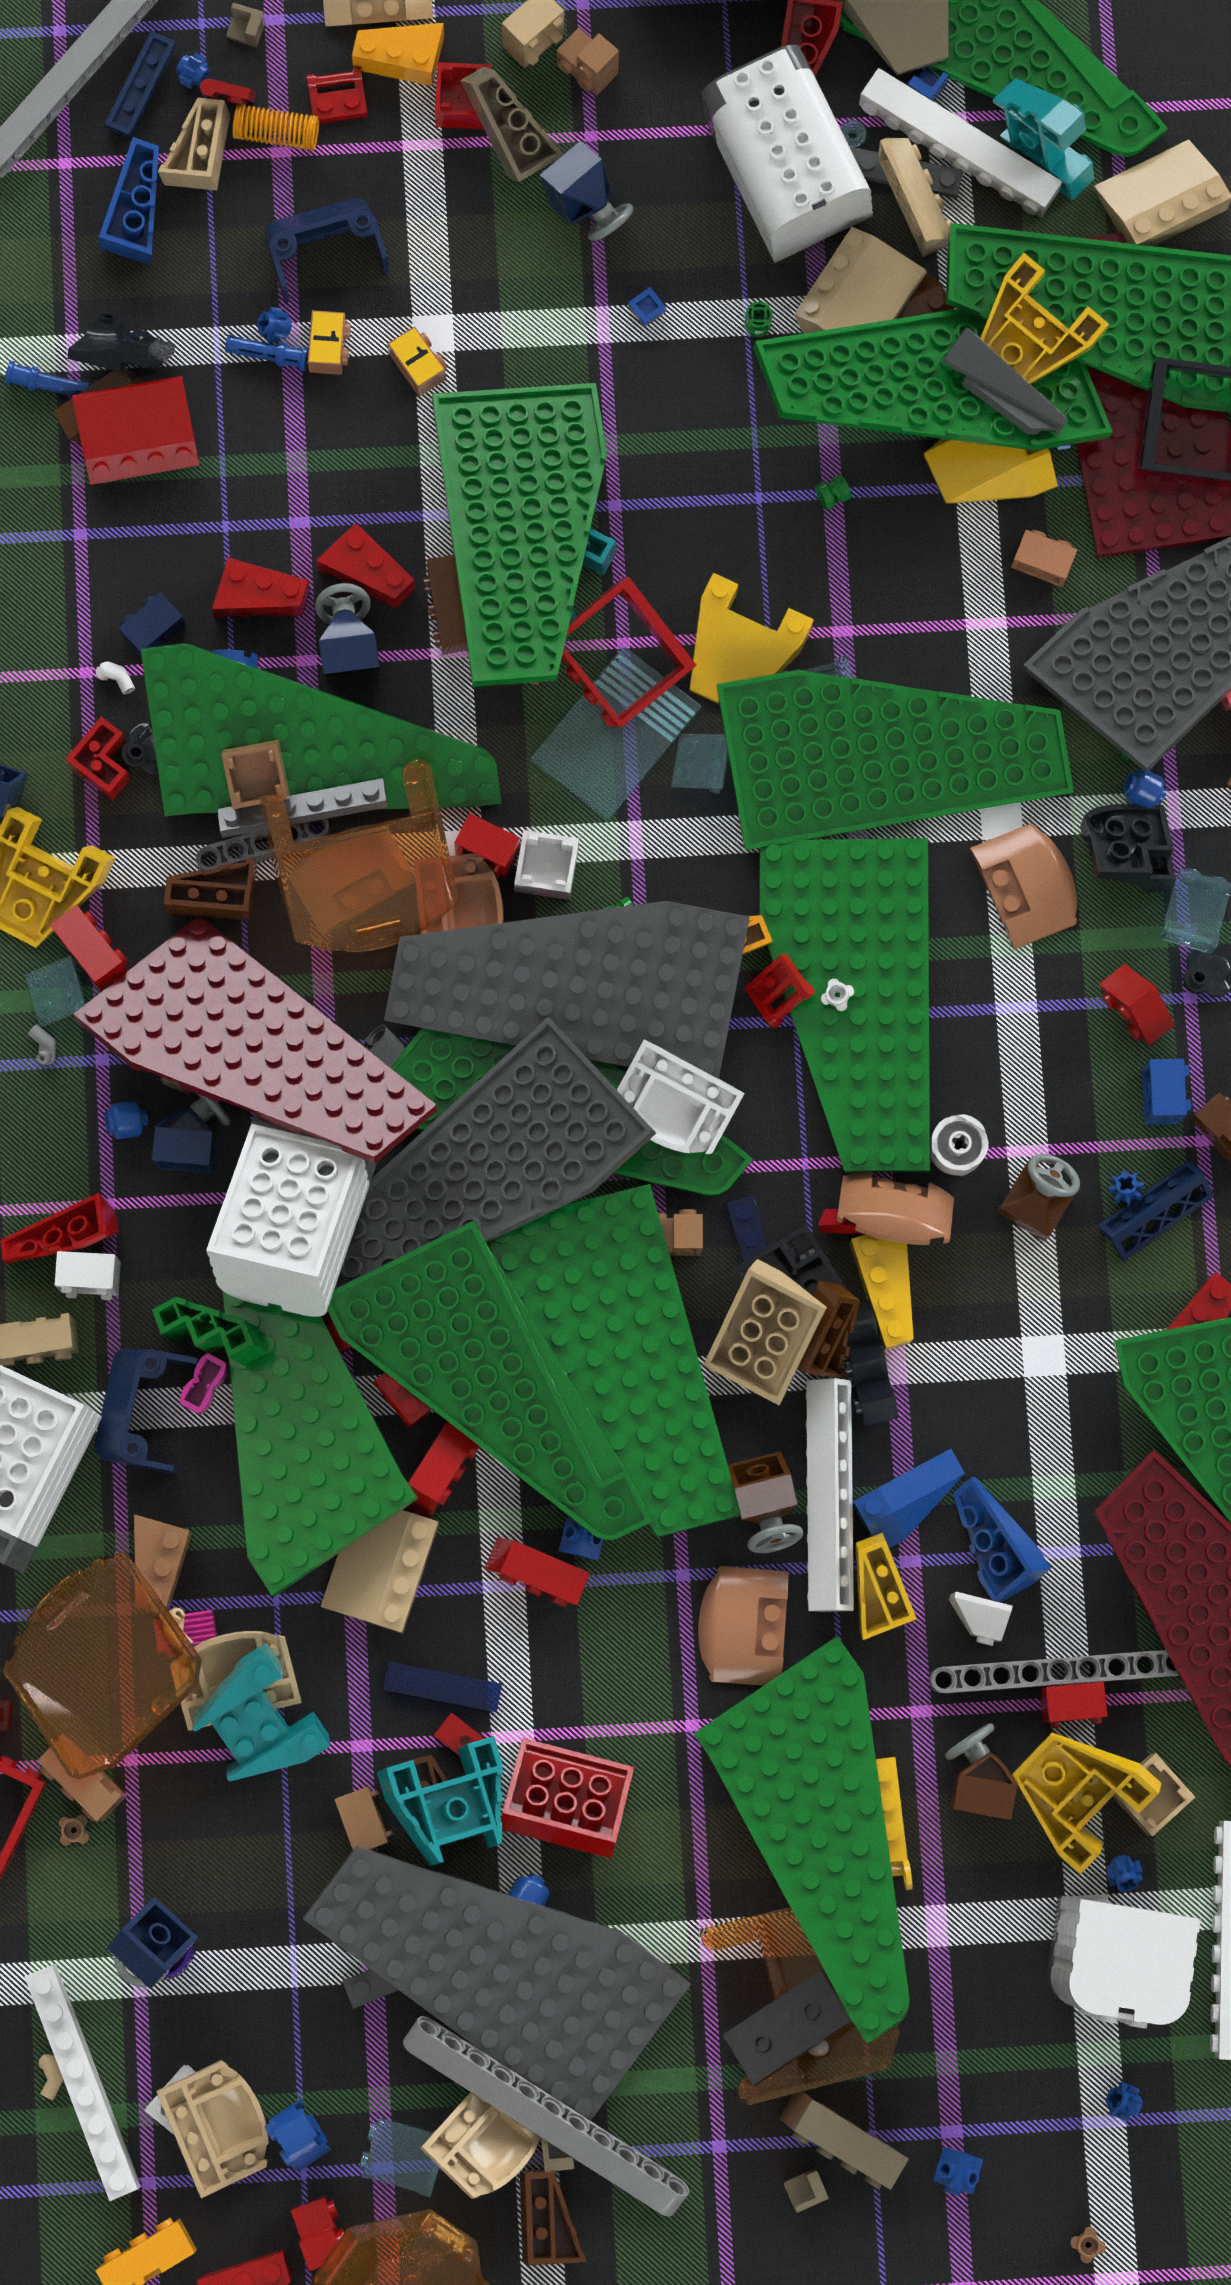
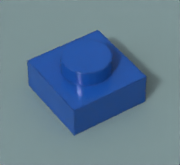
M651 287L628 302V307L644 327L664 314L667 309Z

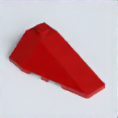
M788 0L781 47L787 45L800 46L814 76H816L839 30L843 2L832 0Z
M97 1193L1 1239L2 1260L6 1264L57 1254V1251L68 1252L94 1245L119 1233L116 1211L100 1193Z

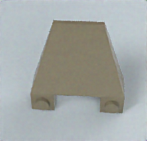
M839 0L843 2L842 8L844 13L897 76L948 59V0Z

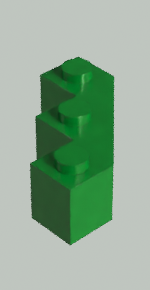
M174 1297L152 1309L161 1335L176 1343L191 1335L194 1345L201 1350L211 1354L225 1347L228 1357L243 1366L268 1353L259 1328L242 1318L231 1316L179 1297Z

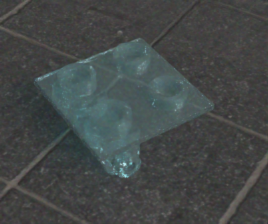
M679 734L671 787L709 789L710 793L719 794L720 790L724 788L726 765L728 763L725 735Z
M72 956L25 974L38 1024L41 1028L73 1015L87 1004L82 993L84 990L80 986L81 980L78 979L76 972L77 965L74 964Z

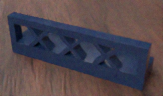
M1187 1161L1141 1194V1201L1132 1200L1130 1207L1125 1205L1101 1222L1098 1227L1101 1233L1112 1242L1119 1258L1125 1261L1213 1198L1214 1195L1203 1172ZM1200 1185L1203 1193L1191 1199L1192 1190ZM1180 1203L1175 1213L1167 1215L1171 1205ZM1157 1219L1154 1228L1150 1231H1144L1146 1224L1150 1220ZM1129 1235H1133L1132 1244L1123 1249L1120 1242Z

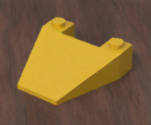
M1023 253L1006 273L980 339L1031 385L1091 350L1107 331L1109 323L1087 306L1068 329L1029 296L1030 292L1045 276V270Z
M713 573L701 597L693 659L697 666L692 669L690 691L719 704L716 684L781 673L800 654L812 630L814 619L788 608L778 631L769 629L729 610L737 595L738 584Z
M19 807L7 810L0 825V929L37 948L54 932L50 924L76 905L80 907L105 883L116 857L90 845L82 848L73 867L31 845L42 819Z
M1051 1733L1012 1774L1058 1855L1080 1875L1100 1855L1103 1843L1086 1829L1084 1825L1115 1793L1135 1811L1140 1813L1159 1794L1162 1784L1140 1763L1055 1733Z

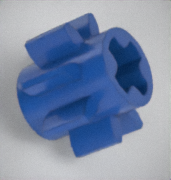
M196 52L193 57L191 55L183 56L176 69V73L179 74L178 78L181 79L179 83L189 89L193 85L200 87L202 81L208 79L210 69L207 68L208 64L205 63L207 59Z
M270 307L269 312L263 311L259 316L257 328L261 333V337L267 338V342L279 343L280 338L286 339L290 334L292 323L288 313L282 312V308Z
M1123 1170L1122 1175L1119 1177L1112 1176V1183L1116 1186L1109 1187V1194H1116L1115 1204L1121 1201L1130 1207L1132 1200L1141 1201V1194L1138 1191L1144 1189V1183H1137V1172L1131 1175Z
M1117 1856L1112 1859L1110 1866H1106L1109 1886L1117 1885L1118 1890L1121 1892L1134 1890L1139 1884L1138 1881L1143 1880L1141 1875L1143 1871L1139 1860L1132 1862L1130 1856Z
M1123 2082L1119 2083V2088H1110L1106 2097V2103L1111 2108L1109 2115L1127 2122L1130 2116H1138L1143 2100L1138 2095L1140 2089Z

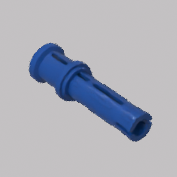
M232 335L227 336L225 344L226 353L273 361L278 367L287 365L300 368L302 372L307 370L309 347L301 349L288 346L285 342L274 345Z
M10 360L7 366L5 385L13 383L25 386L30 391L39 388L68 396L78 395L91 386V383L40 372L41 370L36 366L29 368L16 365L15 361Z

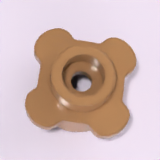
M78 1815L77 1818L71 1819L62 1817L59 1820L62 1834L60 1842L65 1846L70 1845L72 1842L85 1844L89 1840V1835L86 1833L88 1819L84 1815ZM73 1827L77 1829L76 1833L71 1832Z
M1086 2227L1084 2233L1078 2237L1074 2236L1070 2242L1071 2247L1077 2249L1080 2254V2260L1084 2263H1090L1092 2258L1096 2257L1099 2253H1104L1106 2250L1105 2243L1099 2240L1093 2227ZM1087 2242L1091 2243L1089 2248L1085 2246Z

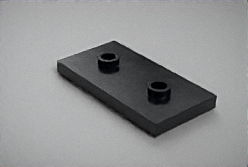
M820 1970L724 2033L723 2036L752 2085L756 2086L852 2023V2020L826 1976Z

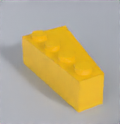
M862 1235L851 1239L849 1246L866 1299L870 1301L876 1317L878 1336L883 1351L911 1343L914 1338L907 1244L882 1240L869 1235Z

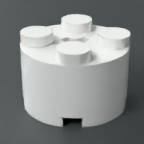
M964 1114L943 1119L937 1125L930 1138V1158L937 1168L950 1175L964 1176L972 1172L980 1165L988 1151V1138L983 1125L977 1119ZM961 1140L963 1148L956 1150L954 1143Z

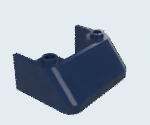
M360 198L349 199L275 220L266 226L264 231L265 241L284 303L290 302L280 262L293 258L297 253L298 245L343 232L351 231L353 235L359 238L372 236L384 275L389 274L388 256L378 224L365 200Z
M123 1348L114 1355L101 1412L102 1418L99 1422L94 1445L96 1454L102 1460L177 1475L178 1469L173 1465L148 1461V1444L146 1440L139 1435L128 1433L140 1377L149 1379L160 1377L166 1370L167 1362L196 1368L199 1362L197 1358L137 1348Z

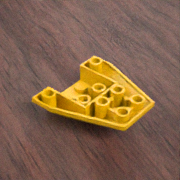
M940 439L924 453L926 462L946 504L1029 498L1058 486L1048 448L1034 451Z

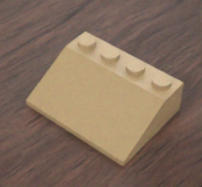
M908 138L882 139L879 145L878 160L922 257L948 246V227L952 222L950 219L945 220L941 210L944 209L943 202L939 194L934 195L930 185L933 184L929 171L927 169L922 170L918 161L922 157L917 145H911Z
M1190 140L1184 141L1093 187L1118 233L1122 232L1128 244L1155 246L1226 211L1231 202V194L1221 176Z
M851 227L794 316L804 333L897 319L927 272L924 268L877 237Z
M757 1259L748 1269L703 1366L780 1405L827 1307L786 1274Z
M401 1510L339 1552L321 1607L403 1634L439 1522Z

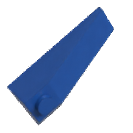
M949 1449L853 1501V1508L869 1537L883 1533L888 1547L891 1548L909 1536L962 1478L965 1472L952 1449Z
M971 1477L953 1493L962 1525L967 1528L971 1540V1545H969L971 1555L975 1554L979 1571H977L979 1581L992 1601L1000 1603L1033 1585L1051 1569L1037 1545L975 1477Z

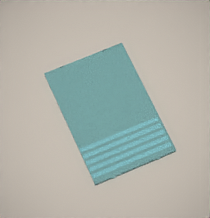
M623 645L593 684L618 715L664 676ZM672 685L623 727L614 729L613 726L609 728L599 716L602 712L596 704L592 706L582 695L533 754L530 761L582 800L590 809H593L609 821L702 706L677 686Z

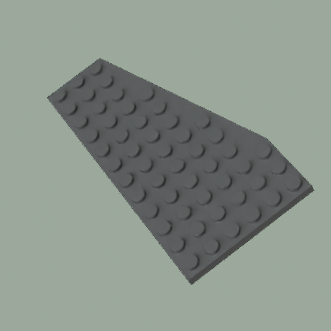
M1231 537L1204 549L1203 553L1166 571L1163 569L1128 586L1127 590L1095 606L1081 609L1023 665L1024 671L1146 773L1231 691Z
M661 901L403 936L399 938L384 1021L517 1046L549 1017L589 1060L629 1067L645 1039L719 1079L749 916L670 901Z
M547 1017L372 1178L334 1290L476 1220L486 1243L592 1193L646 1144L656 1132L560 1028Z
M357 1845L303 1917L306 1922L479 2050L590 2121L691 1985L688 1980L618 1929L587 1921L553 1908L500 1893L478 1884L413 1865Z

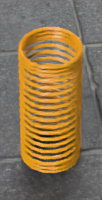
M237 104L233 120L234 139H246V141L251 140V142L255 140L257 143L265 141L266 144L270 143L276 146L278 144L283 146L284 144L285 147L289 145L290 148L294 146V148L298 147L299 149L303 148L309 151L315 150L319 130L318 116L310 115L309 117L306 114L304 118L302 113L299 119V114L296 113L294 119V113L292 112L289 119L288 111L286 114L284 111H281L280 114V111L277 110L275 114V110L272 109L270 115V109L268 108L265 115L264 107L262 110L260 107L256 110V107L253 106L251 110L250 105L246 108L245 104ZM269 127V137L267 140V132ZM273 127H274L273 140H272V139H271V136H272ZM263 128H264V137H263V140H262V132H263ZM293 130V140L291 143V135ZM297 130H298V139H297V143H295V139H296V135H297ZM287 131H288V140H287V143H286V135H287Z

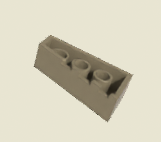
M796 2088L779 2117L782 2122L794 2130L792 2134L794 2138L805 2145L809 2141L818 2145L816 2151L830 2160L833 2156L838 2157L842 2160L840 2166L853 2174H856L858 2170L866 2175L864 2180L877 2189H880L881 2185L891 2190L909 2160L896 2149L872 2134L863 2131V2129L846 2118L840 2117L836 2112L819 2101L817 2103L798 2088Z

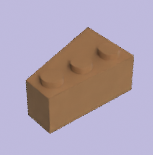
M134 1515L136 1607L167 1615L192 1536L190 1530Z
M61 1735L37 1760L42 1765L39 1770L49 1780L52 1781L55 1778L63 1786L60 1789L62 1793L71 1801L75 1799L83 1807L81 1811L93 1822L94 1820L96 1822L104 1821L127 1797L66 1735Z

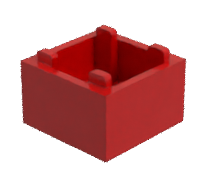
M438 62L435 100L436 127L484 129L460 80L482 67L492 69V65Z
M469 813L454 842L455 855L475 853L485 858L483 860L493 870L497 880L500 877L506 880L520 852V837Z
M1104 1682L1052 1686L1039 1689L1042 1722L1049 1723L1050 1729L1059 1728V1722L1091 1719V1725L1101 1724V1718L1108 1717Z

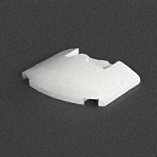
M645 1039L617 1089L656 1132L650 1140L672 1150L684 1153L706 1151L705 1154L713 1153L744 1095L743 1092Z

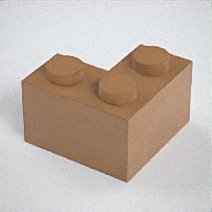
M578 28L557 49V65L565 74L570 73L573 75L583 90L586 92L591 91L597 96L618 75L619 50L601 34L591 39Z
M683 1209L679 1210V1214H674L673 1218H667V1214L658 1213L670 1256H701L703 1249V1214H696V1210Z

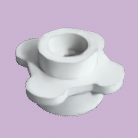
M831 979L828 982L826 993L821 996V1001L825 1005L835 1006L838 1011H844L847 1009L849 997L854 994V989L851 985L846 986L837 979ZM840 993V997H835V994Z

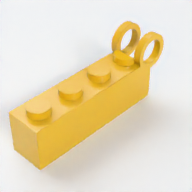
M895 1757L876 1759L892 1875H903L905 1889L912 1890L910 1863L907 1859Z

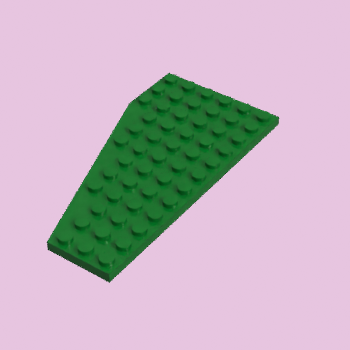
M951 223L948 227L946 304L987 321L1006 273L1021 255L1025 253L1045 270V276L1029 294L1038 304L1068 329L1087 306L1109 323L1107 331L1091 350L1074 360L1146 391L1149 390L1152 361L1156 357L1231 367V255ZM1167 370L1163 398L1186 408L1231 412V379Z
M959 309L755 341L753 346L779 418L1034 451L1106 439L1113 432L1087 367L1084 363L1077 360L1070 361L1031 384L1067 417L1068 421L1060 434H1055L1054 431L1048 430L1028 435L961 384L966 375L943 363V360L966 328H969L981 338L987 321Z
M596 383L432 394L472 687L557 681L607 456Z
M804 670L716 684L744 850L1074 793L1061 711L1057 709Z
M928 838L797 840L790 843L761 847L760 915H762L773 941L767 946L773 961L780 955L787 954L804 980L814 988V995L808 1000L804 999L790 1013L844 1172H930ZM831 979H837L846 986L851 985L854 989V994L849 997L847 1009L844 1011H838L835 1006L825 1005L821 1001V996L826 993L828 982ZM793 985L784 992L786 1000L796 992ZM836 993L835 997H840V993Z
M647 1184L565 1205L488 1242L489 1248L642 1495L654 1520L648 1526L656 1538L740 1516L729 1468L651 1185Z

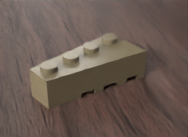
M482 67L460 80L509 179L520 182L564 155L560 148L552 142L545 130L532 118L531 113L517 100L515 94L495 70Z

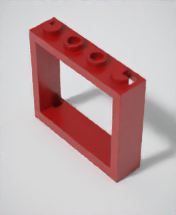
M629 577L622 578L570 621L567 636L621 593L677 667L617 715L565 647L561 660L567 667L565 670L567 676L575 684L578 682L585 690L582 692L584 698L592 706L596 704L602 712L599 714L602 721L609 728L613 726L614 729L623 727L697 666Z
M3 1755L0 1758V1772L33 1788L0 1854V1879L3 1878L48 1784L42 1780L43 1774L31 1768L24 1772L16 1768L18 1762Z

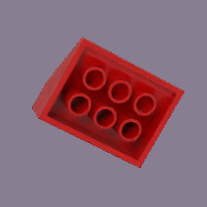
M182 376L72 396L90 485L199 465L198 451Z
M522 1738L500 1820L502 1822V1830L611 1859L634 1767Z

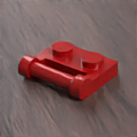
M360 67L352 68L351 72L316 77L315 74L307 75L313 116L319 117V124L368 117ZM353 82L355 84L354 89L319 94L317 92L318 87Z
M205 79L200 85L201 92L211 98L216 99L221 95L228 96L227 101L240 105H246L247 101L254 102L256 91L212 79Z
M787 954L780 955L744 987L766 1022L773 1028L778 1027L783 1022V1018L804 999L808 1000L815 993L814 988L804 980ZM793 985L796 992L774 1010L771 1004Z

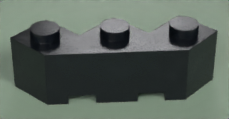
M870 1301L861 1302L858 1307L854 1332L849 1333L848 1336L849 1356H846L847 1359L843 1361L846 1376H851L856 1395V1399H853L856 1416L861 1415L865 1426L897 1419L898 1411L896 1397L888 1377L886 1357L879 1341L874 1311Z

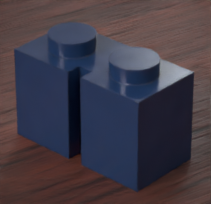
M161 592L156 597L152 595L147 598L142 604L143 608L136 614L131 613L127 615L119 627L121 636L141 658L142 648L160 646L162 644L159 640L161 636L167 640L185 625L183 616Z

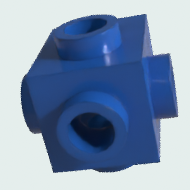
M566 1518L559 1552L598 1561L603 1539L590 1533L574 1519Z
M944 2146L933 2181L944 2185L943 2191L956 2196H960L961 2191L973 2194L979 2180L983 2159Z

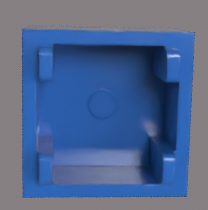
M1150 1059L1142 1069L1144 1125L1179 1124L1187 1115V1111L1191 1110V1100H1186L1185 1077L1189 1076L1190 1071L1189 1066L1184 1065V1059Z

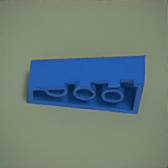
M133 137L99 235L98 248L151 266L159 146Z

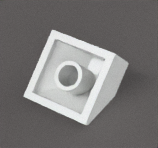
M959 1592L950 1594L949 1601L969 1634L977 1637L976 1642L993 1646L994 1641H1002L1011 1614V1605Z

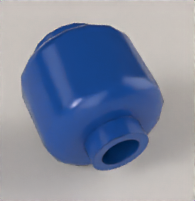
M1143 769L1131 772L1123 786V792L1126 793L1127 801L1147 808H1153L1157 803L1161 804L1167 793V789L1164 788L1163 777L1151 771L1146 773Z
M136 1101L111 1104L109 1111H106L104 1114L107 1133H112L115 1139L139 1137L142 1134L143 1126L148 1125L147 1112L145 1109H141Z
M530 1873L528 1877L520 1876L516 1878L508 1895L545 1906L550 1893L544 1885L545 1880L538 1875Z

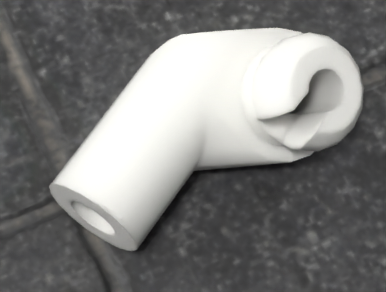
M107 661L101 663L100 667L96 669V676L100 680H108V678L116 680L123 695L135 690L124 667Z

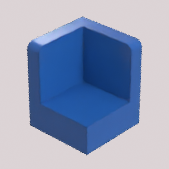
M924 69L918 78L913 76L908 86L934 102L946 87L949 75L944 72L938 78L927 69Z

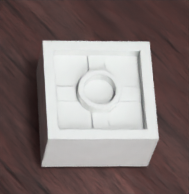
M523 830L514 883L515 892L570 900L579 838Z
M57 1251L55 1286L61 1293H66L67 1298H77V1294L101 1295L102 1300H111L112 1295L119 1296L121 1261L115 1254Z

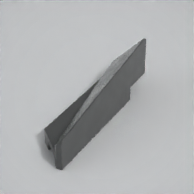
M969 328L963 331L943 360V363L966 375L961 384L1028 435L1048 430L1054 431L1055 434H1060L1068 421L1067 417Z

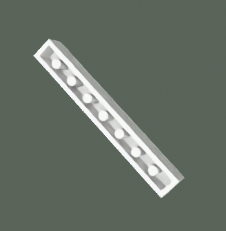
M878 68L862 91L859 105L862 106V109L871 116L876 115L883 119L891 129H899L904 132L912 142L925 145L935 156L946 158L953 163L955 168L975 176L980 184L986 187L991 186L999 191V194L1008 201L1013 200L1020 204L1027 213L1038 215L1042 218L1059 193L1062 184L1061 180Z
M836 1378L806 1380L809 1611L819 1612L854 1611L851 1380Z
M1219 1821V1826H1215L1214 1842L1219 1844V1856H1214L1213 1864L1214 1873L1218 1874V1885H1214L1213 1902L1218 1903L1217 1915H1213L1212 1920L1213 1933H1217V1945L1212 1946V1962L1216 1963V1975L1212 1974L1211 1990L1216 1992V2004L1211 2005V2022H1215V2034L1210 2036V2051L1215 2052V2058L1231 2060V1821Z
M57 1964L25 1976L109 2201L138 2190L141 2187Z

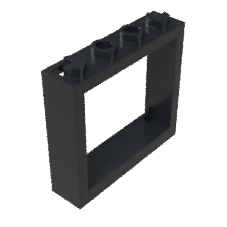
M1156 357L1152 361L1138 471L1231 483V457L1228 473L1154 463L1166 371L1231 379V367Z

